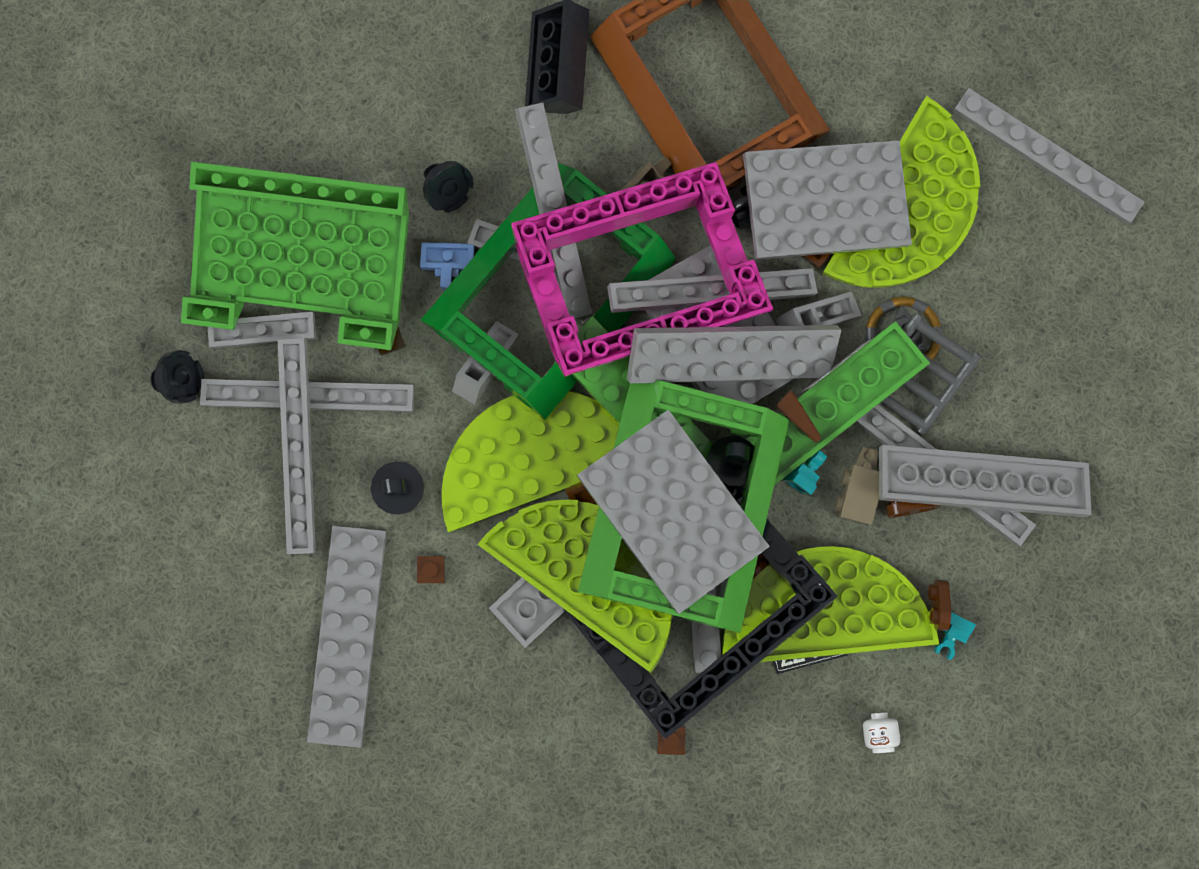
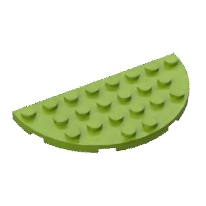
M928 96L924 98L899 141L912 245L909 247L834 253L823 271V275L857 287L887 288L915 281L938 268L958 249L967 236L978 208L980 176L977 159L964 130H960L951 119L952 115Z
M570 391L546 420L541 418L514 395L487 408L461 434L446 464L442 484V509L448 533L565 490L580 482L577 477L579 473L614 449L619 429L618 422L598 401Z
M553 500L534 504L519 510V513L509 517L504 522H499L477 544L652 673L665 649L670 634L672 615L578 592L599 509L598 505L579 502V500ZM621 539L614 570L652 580L624 540Z
M834 546L815 547L797 551V554L804 556L838 595V598L760 662L938 645L939 641L934 624H930V611H928L916 588L898 570L887 562L861 551ZM770 564L752 580L741 632L724 631L722 655L796 595Z

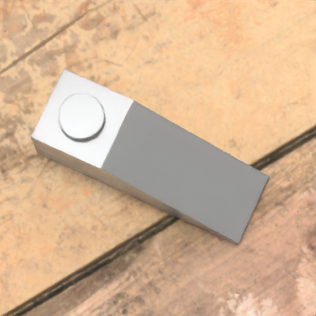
M851 291L793 308L775 319L778 326L839 325L862 315Z
M497 321L487 333L508 351L519 335ZM469 357L456 375L452 392L475 405L494 376Z

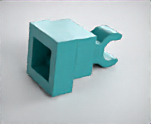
M819 450L807 459L806 465L802 463L784 477L783 481L800 494L812 495L817 487L815 484L820 478L814 471L823 464L827 456Z
M951 612L949 630L943 631L946 636L942 642L935 645L934 652L939 654L942 647H947L949 651L946 658L951 660L955 655L954 646L956 639L966 644L976 624Z

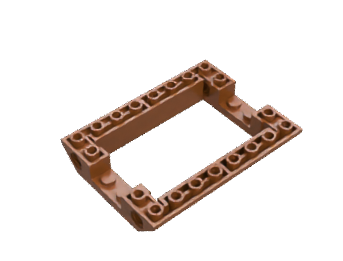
M634 0L613 12L594 31L590 39L658 149L672 163L670 168L673 173L677 174L707 165L630 42L645 36L648 25L688 3L690 8H693L704 0ZM716 0V2L790 118L716 161L728 192L741 185L745 177L743 160L745 152L803 148L830 132V129L748 0Z

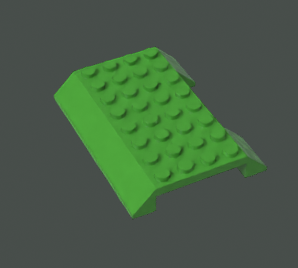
M191 162L189 189L197 190L191 292L190 295L182 298L181 323L234 330L245 302L342 314L343 316L339 320V344L385 350L392 349L400 320L409 223L406 188Z

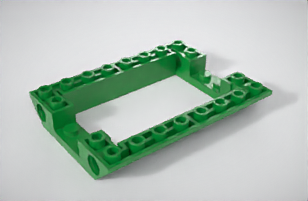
M557 163L567 206L607 195V193L578 170ZM532 187L421 318V321L461 354L465 352L500 380L506 390L546 420L578 380L573 375L564 376L557 362L541 378L462 314L517 248L511 223L540 215ZM643 222L609 232L621 241L619 248L629 256H635L639 260L622 282L647 281L669 269L676 261V257L662 238ZM608 297L593 317L610 333L619 330L634 311L611 313Z

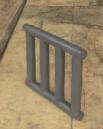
M915 312L902 329L910 338L916 329L965 362L957 374L954 375L924 355L930 362L925 368L948 383L940 397L912 378L903 384L904 387L933 405L924 418L891 396L880 402L917 427L918 433L924 435L982 356L974 351L970 353L922 321L923 317L918 312Z

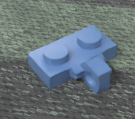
M422 242L420 268L421 270L435 271V277H441L440 288H442V291H445L453 282V277H457L459 271H462L475 256V247L471 244Z

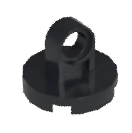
M457 161L432 164L424 171L423 195L426 202L434 210H443L445 213H450L459 209L467 202L469 197L466 195L469 192V188L473 189L474 185L473 176L463 164Z
M176 350L164 354L158 360L156 369L151 373L150 381L153 389L160 392L171 403L184 404L194 401L198 397L196 395L199 389H201V379H204L201 364L198 360L194 361L189 356L191 353L188 351Z
M727 436L719 439L711 446L706 461L727 489L739 490L745 486L754 445L739 436Z
M395 461L385 464L377 470L372 478L370 490L374 502L380 509L389 514L401 515L409 513L418 506L423 498L425 486L423 478L416 468L407 463Z

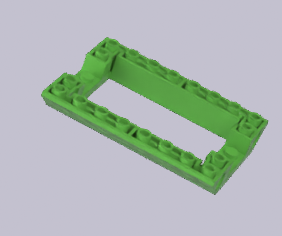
M656 380L654 383L630 384L614 448L651 422L653 411L663 414L669 410L675 419L682 416L729 428L732 434L744 437L747 435L758 437L755 442L740 507L761 536H763L789 419L769 408L661 380ZM599 507L578 589L579 593L686 618L689 621L737 633L741 632L758 556L723 581L719 597L705 594L680 614H677L653 580L614 570L622 538Z

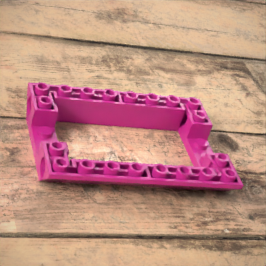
M716 162L511 223L520 263L554 359L564 376L630 356L634 328L723 327L773 310L754 259L748 261L731 219L735 209ZM696 206L729 295L584 340L581 345L578 339L579 330L574 316H570L554 273L555 263L550 250Z

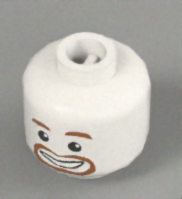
M888 713L871 714V719L864 721L865 746L872 749L873 753L895 752L894 747L900 744L898 721L894 718H888Z

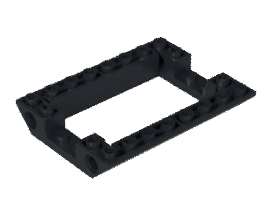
M744 488L739 490L728 489L739 506H741ZM766 519L762 537L770 547L760 554L796 595L670 699L645 668L563 609L594 650L628 690L630 696L665 740L838 598V595L804 556L797 554L768 519Z

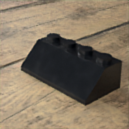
M563 0L532 12L525 107L543 103L546 113L568 114L583 109L590 9L571 0Z

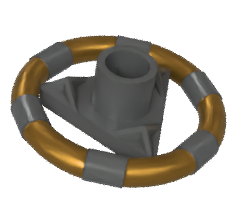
M896 297L881 303L872 312L866 325V342L876 337V326L881 316L899 306L901 307L892 323L896 321L902 329L911 318L905 306L922 313L928 319L931 327L942 333V327L935 312L924 302L911 297ZM915 329L910 339L919 350L927 349L928 351L925 355L933 360L940 349V345L932 340L930 346L923 334Z

